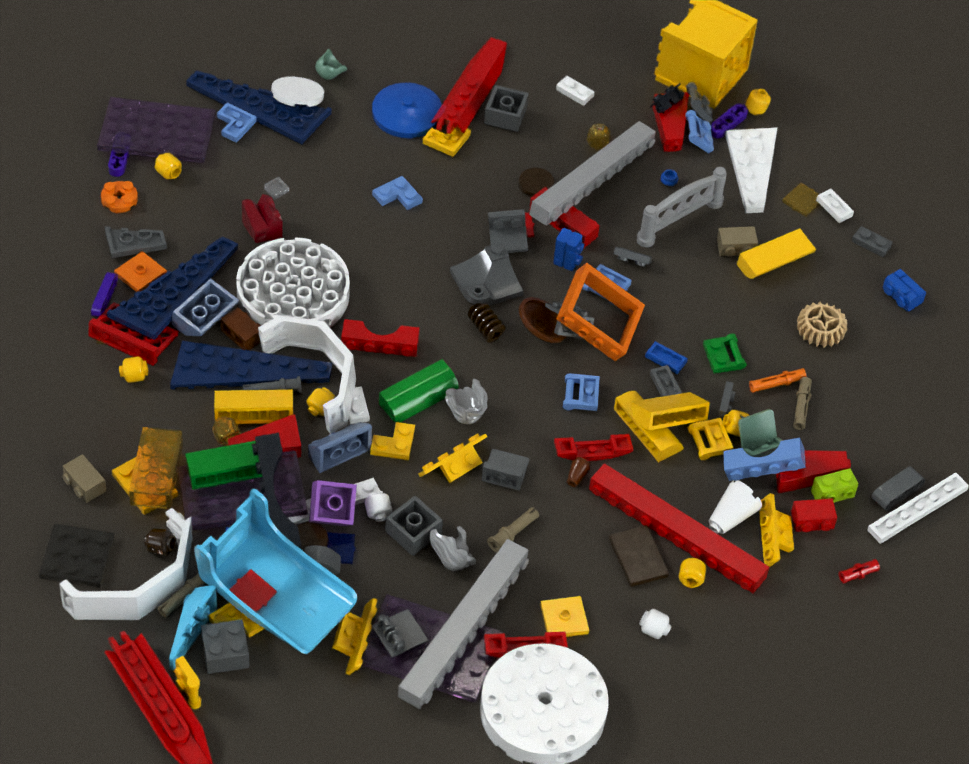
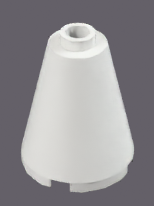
M733 480L710 517L709 528L716 534L726 533L762 508L761 500L759 497L755 499L752 496L754 491L746 484L738 480L734 482Z

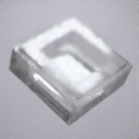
M279 177L264 184V189L274 200L289 192V187Z

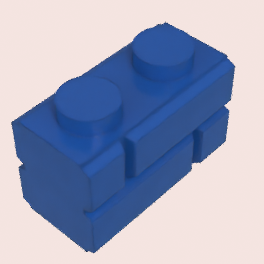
M566 228L560 231L556 238L553 261L555 265L564 266L565 269L570 271L574 270L576 265H580L583 258L580 254L584 248L582 234L572 232Z
M902 269L895 271L894 274L892 273L885 278L883 284L884 292L894 298L899 307H903L909 312L923 303L926 292Z

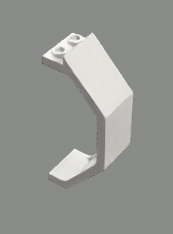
M271 314V321L258 327L262 352L273 354L286 346L324 352L342 373L338 396L323 404L326 429L331 434L347 426L356 383L353 354L324 321Z
M173 508L166 511V515L169 517L166 525L176 537V544L179 546L177 559L172 565L132 591L82 592L76 590L67 580H64L59 584L62 606L75 620H140L167 601L185 585L193 540L191 517L185 520L184 516L181 513H177Z

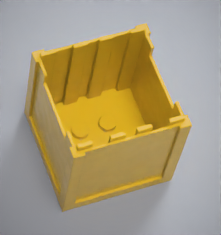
M690 0L689 3L693 4L694 7L689 9L688 16L678 26L671 22L665 29H661L660 36L663 38L658 47L660 53L657 54L656 61L659 63L658 67L655 68V80L668 87L671 85L675 87L681 83L678 89L683 92H687L686 85L688 83L694 82L697 86V91L702 96L705 95L710 101L709 106L715 109L748 70L758 19L718 0Z

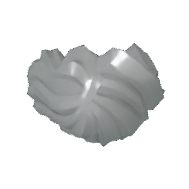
M473 378L472 388L464 387L463 389L456 390L451 388L446 390L445 401L456 420L460 423L473 424L477 422L487 409L488 396L477 379Z
M461 526L457 527L459 537L456 540L453 537L439 534L436 529L431 530L430 544L447 569L458 571L469 567V565H476V559L469 553V547L466 543V531Z

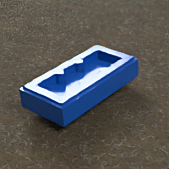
M656 341L645 353V358L660 366L668 365L671 372L675 374L681 371L688 359Z

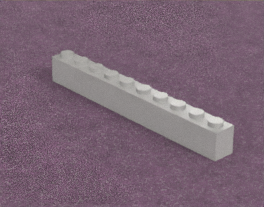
M638 121L533 200L529 215L546 226L552 221H556L561 214L566 213L574 204L577 205L582 198L589 196L591 191L599 188L604 181L611 179L625 165L630 164L637 156H641L646 149L651 148L655 143L656 131Z
M509 539L505 541L399 685L398 697L418 709L424 703L427 704L433 694L432 691L435 687H440L444 679L443 676L446 672H451L456 658H460L463 655L467 643H471L474 640L477 629L485 625L488 614L495 611L498 600L505 597L509 585L516 582L519 571L521 569L524 570L528 565V549Z

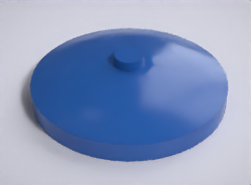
M397 83L382 89L376 95L372 104V116L377 126L384 132L400 138H416L426 135L431 128H436L438 121L435 123H431L442 104L439 97L425 86L415 83Z

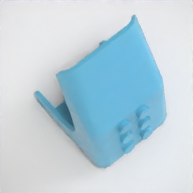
M256 489L250 491V497L237 509L236 522L217 541L210 536L202 545L197 544L194 549L199 576L206 584L215 586L216 592L246 617L301 653L307 654L311 652L353 608L357 601V594L350 586L308 556L277 529L269 517L267 499ZM250 569L277 591L267 602V606H263L257 613L229 590L237 582V579H241Z

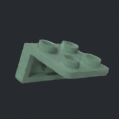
M766 409L738 421L741 447L752 457H764L773 453L780 442L783 441L777 437L774 412L771 409Z

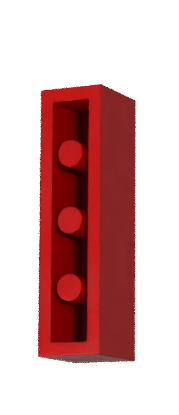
M544 187L531 197L530 209L532 201L547 191L548 188ZM573 206L566 213L561 214L556 221L550 223L558 231L566 228L572 232L582 234L584 248L598 238L600 225Z

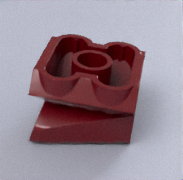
M262 194L258 204L251 199L242 201V223L255 243L283 238L281 215L276 210L271 196Z

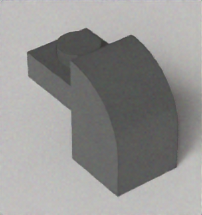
M318 545L305 547V553L332 574L337 575L340 573L341 556L335 551Z

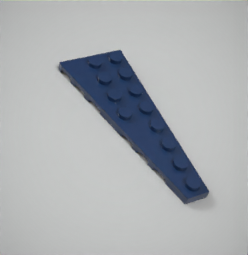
M222 236L208 245L207 249L202 253L194 254L192 259L185 264L182 262L174 271H168L151 282L145 290L137 291L134 293V297L128 301L120 302V306L114 310L110 309L107 312V317L155 340L172 321L173 311L214 276L236 252L238 243Z
M182 341L170 389L175 390V387L194 389V386L213 388L217 385L243 387L244 384L279 381L281 378L293 379L297 378V376H300L301 381L307 383L330 382L333 363Z

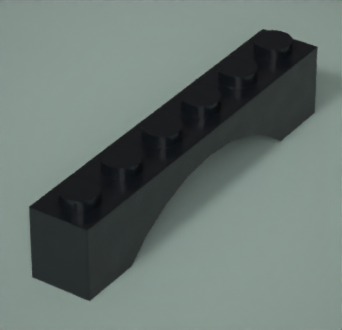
M279 433L255 436V444H252L253 456L257 455L258 462L255 463L256 472L261 474L262 481H259L260 492L265 493V498L268 501L269 517L277 529L301 549L298 526L284 514L274 493V475L282 459L283 452Z

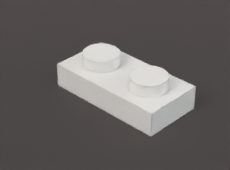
M568 76L556 85L557 91L583 106L594 97L593 90Z
M832 189L817 196L816 200L838 223L853 216L854 211Z
M362 386L354 388L349 414L350 424L370 420Z

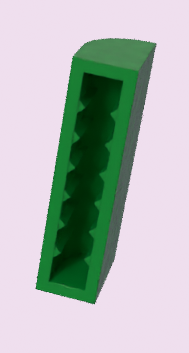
M441 359L379 392V405L395 424L396 422L401 423L445 399L446 390L451 388L459 389L458 381L451 368Z
M255 441L185 453L192 490L261 477V474L256 472L255 463L258 462L257 455L253 456L252 444H255Z

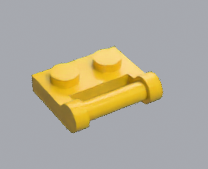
M721 418L692 423L687 427L698 448L700 460L723 455V451L733 449ZM704 430L711 448L705 447L699 431Z
M184 656L175 659L176 669L174 671L177 676L175 683L178 689L184 691L189 698V707L191 709H198L201 706V698L198 693L200 680Z

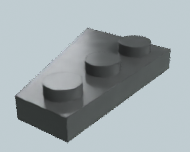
M105 226L111 258L135 255L142 251L147 253L167 249L162 230L140 229L139 231H129L128 228L115 230Z

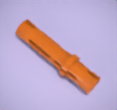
M804 368L790 372L783 371L778 375L749 381V387L751 392L754 393L781 385L788 386L807 376Z

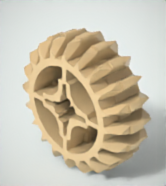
M813 302L811 306L806 305L800 311L797 318V330H799V335L803 336V340H809V345L815 343L816 347L822 345L825 348L828 344L832 347L844 338L847 332V319H845V314L841 313V309H835V305L829 306L828 302L825 305L821 302L816 305Z

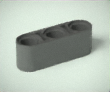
M909 466L879 486L871 497L885 511H888L920 489L926 479L912 466Z

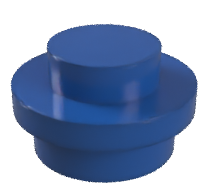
M668 169L661 174V182L664 185L674 186L678 183L679 178L674 170Z

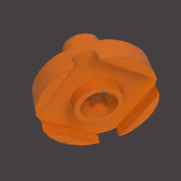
M130 181L107 182L101 191L102 205L114 213L127 212L130 210V207L138 202L137 190Z

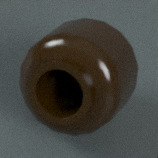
M153 528L145 536L144 544L150 554L167 556L176 547V537L170 530Z

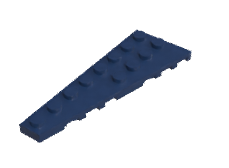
M197 70L186 80V86L223 105L228 102L256 116L257 122L300 144H303L331 115V108L329 107L325 109L317 107V105L307 107V104L286 105L273 97L272 91L261 88L256 90L249 88L247 84H243V86L238 85L229 79L220 80L215 75Z

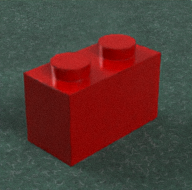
M833 498L794 501L791 515L795 532L828 531L835 528L837 514Z

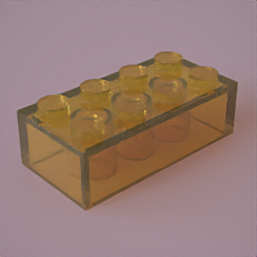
M150 427L142 428L129 489L130 505L171 509L183 449L182 431Z

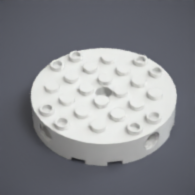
M295 237V240H284V238L266 242L255 248L245 257V261L237 272L239 308L243 312L248 313L250 318L261 326L271 321V314L324 321L330 328L343 316L349 303L350 280L346 264L334 250L322 243L320 245L312 243L310 239Z
M553 644L525 645L503 655L487 673L481 695V720L487 735L494 745L503 749L509 757L519 762L526 761L534 764H567L584 756L600 739L607 717L608 692L599 671L579 653Z

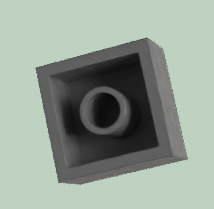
M495 85L485 109L484 124L518 132L527 110L529 93Z
M414 496L386 517L385 532L414 556L430 543L431 530L436 529L439 534H442L443 520L418 497Z
M243 619L201 625L202 643L208 674L249 668V652Z

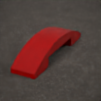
M629 434L610 435L609 440L574 442L573 437L554 438L557 456L568 460H575L577 457L584 458L587 461L606 460L633 452Z
M565 631L545 632L544 636L505 637V633L484 634L486 655L498 658L516 648L531 644H553L568 648Z

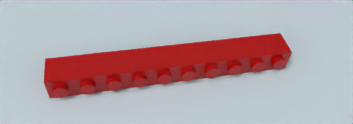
M605 463L591 477L589 490L594 495L605 499L610 505L616 506L626 515L635 518L643 526L647 525V527L657 532L659 536L665 537L675 546L684 549L692 557L703 561L708 567L717 570L727 579L733 580L743 589L754 594L767 578L769 566Z

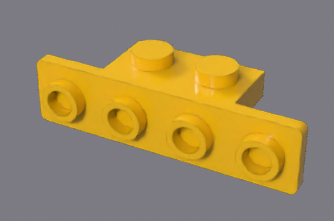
M478 433L468 439V444L464 445L461 443L453 448L454 452L450 455L446 452L437 457L439 461L435 464L431 461L422 467L423 471L418 473L420 477L440 467L450 483L482 464L483 462L473 445L487 438L486 433L481 436Z
M771 493L761 500L762 508L759 510L764 564L769 566V568L780 560L779 549L788 553L794 550L791 516L776 510L774 494Z
M372 598L365 604L361 618L348 612L339 622L332 648L350 656L346 670L348 675H351L355 670L358 671L363 663V659H361L362 653L367 648L368 642H366V639L372 630V618L377 612L375 607L377 599Z

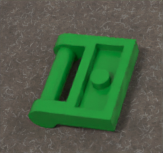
M735 334L704 340L703 346L713 374L741 370L747 366L745 359L741 356ZM730 345L735 359L734 362L730 361L725 346Z

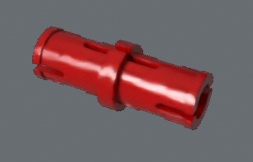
M876 559L863 564H854L852 568L839 571V579L843 584L857 578L863 579L865 575L878 572L880 565Z

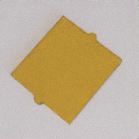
M800 183L782 199V202L790 206L792 210L798 211L805 217L820 204L816 200L819 194L803 183Z

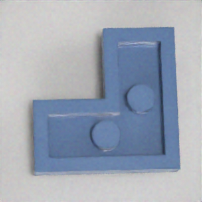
M228 102L217 112V118L228 123L222 130V136L235 143L257 122L256 116Z
M403 176L372 190V195L382 206L398 199L409 210L421 204L423 200Z

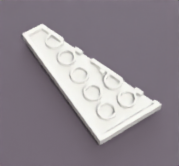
M777 128L726 130L725 136L745 213H761L764 211Z

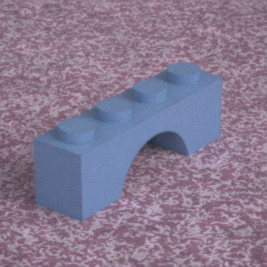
M800 438L781 441L773 453L764 457H752L743 448L723 451L724 471L729 481L806 468L805 448Z

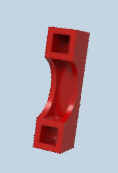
M344 319L341 341L349 350L417 357L420 327L401 325L394 333L377 335L370 332L365 327L363 321Z

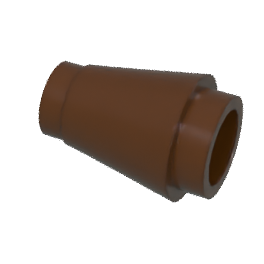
M581 457L573 460L566 483L569 486L577 487L590 471V463Z

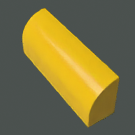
M799 228L740 253L737 266L746 277L753 279L814 253L816 248Z
M293 390L215 391V424H264L293 415Z
M629 391L616 397L614 410L658 462L684 450V446L668 427L647 430L635 421L631 411V402L644 400L637 391Z
M691 392L632 401L631 411L635 421L641 427L647 430L706 421L708 420L710 402Z

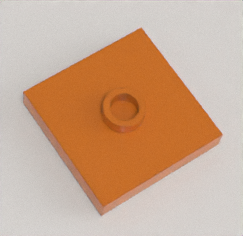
M142 251L115 269L114 273L134 291L140 292L148 288L151 282L167 273V270Z

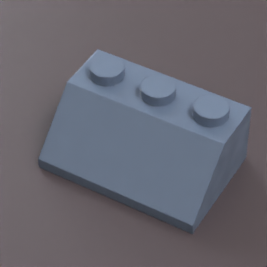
M210 278L173 311L171 325L185 336H202L239 303V300Z
M358 422L347 426L343 430L333 432L325 438L315 440L308 445V457L319 473L368 452L371 449L372 426L368 423Z

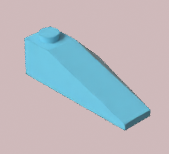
M213 585L197 587L184 599L183 610L169 657L170 670L172 671L176 669L175 659L185 656L201 633V625H206L209 622L208 615L217 610L216 587Z

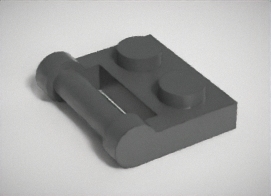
M694 82L688 83L686 89L691 97L690 103L692 108L704 121L710 123L713 121L711 114L713 111L709 106L710 101L705 95L702 96L697 91V86Z

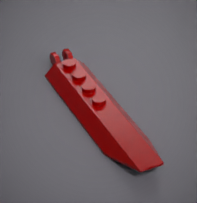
M491 37L470 60L431 123L438 121L437 130H441L444 125H448L447 133L449 134L457 127L462 133H465L502 73L507 42Z
M125 631L120 632V638L124 642L121 646L118 645L113 636L108 638L113 651H104L164 748L179 764H213L202 725L143 634L141 633L133 641Z

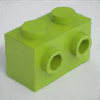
M850 468L815 477L811 492L815 500L833 498V502H838L855 497L859 483Z

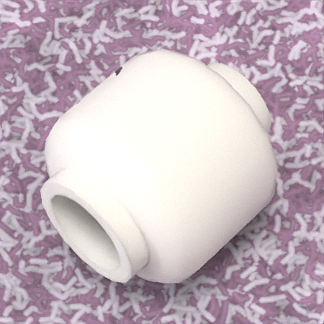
M383 491L369 493L364 501L368 518L375 519L376 522L385 521L386 517L392 513L389 496L383 493Z
M656 609L646 610L639 623L642 632L655 639L661 638L662 635L667 636L671 629L669 616Z

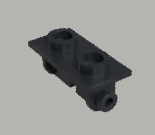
M681 83L675 87L673 85L669 86L664 91V95L660 93L653 98L654 103L650 108L655 106L658 113H664L682 100L684 92L678 89Z

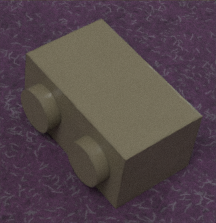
M755 227L718 229L716 240L720 256H739L740 253L758 246Z
M83 454L63 465L62 478L67 485H71L76 496L82 498L86 503L107 492L105 479Z

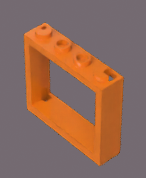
M586 263L576 270L556 319L612 360L617 361L627 353L645 304ZM584 283L629 315L619 343L573 311Z

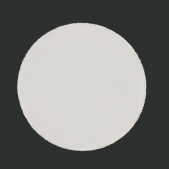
M301 77L279 78L272 83L271 87L273 97L279 102L290 106H295V104H307V107L315 106L321 103L324 97L322 86L312 80Z

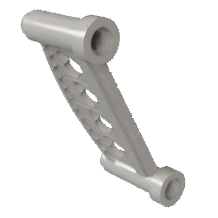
M717 167L713 171V175L686 185L656 206H646L643 212L641 230L637 234V243L642 247H651L655 243V232L704 205L712 209L722 207L724 201L723 190L727 175L725 168ZM707 188L704 194L700 195L701 190ZM689 196H693L692 199L687 203V198ZM680 202L678 207L675 210H673V206ZM666 210L664 215L661 218H659L658 215L662 211Z

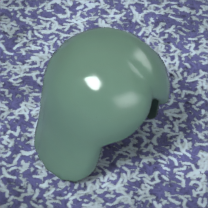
M327 49L315 65L317 73L325 80H331L347 71V67L338 62L330 49Z

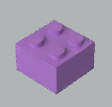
M320 480L314 481L312 483L309 522L340 526L353 525L357 485Z

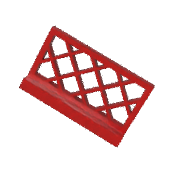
M115 302L97 319L92 318L89 321V337L133 357L140 356L143 361L146 360L152 366L158 362V356L178 336L177 330L167 326L160 334L167 333L170 336L161 337L159 334L155 340L147 339V336L137 331L131 332V329L125 325L115 324L114 320L107 317V312L110 309L114 310L120 306ZM111 321L112 325H108L103 322ZM126 328H127V331H128V332H123V331H121V330H119V329H126ZM137 336H143L144 339H143V340H140V339H138V338H136V337H137ZM157 343L160 344L159 347H156V346H154V345H151V344H157Z

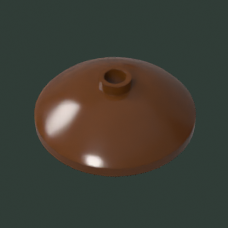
M535 297L524 299L519 306V315L525 328L533 336L544 342H562L567 336L554 333L558 314L545 307V304L548 302Z

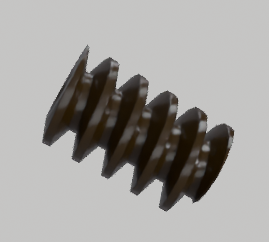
M476 303L468 310V317L475 324L476 328L479 329L480 333L483 334L488 343L495 342L504 333L505 325L494 314V311L490 309L489 304Z

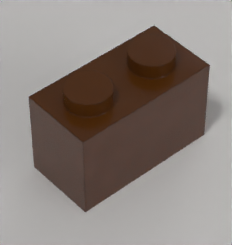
M237 307L221 318V331L242 350H251L261 343L258 327L261 325L255 323L248 313L243 312Z

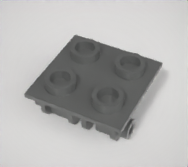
M408 609L391 617L381 614L377 618L378 623L372 625L375 633L392 658L428 641V638Z

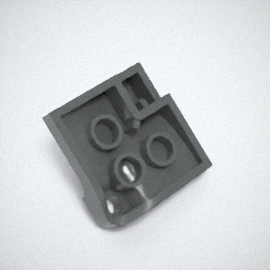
M502 242L486 246L476 256L450 267L452 277L465 299L470 303L489 304L491 306L523 296V289L514 273L509 260V254Z

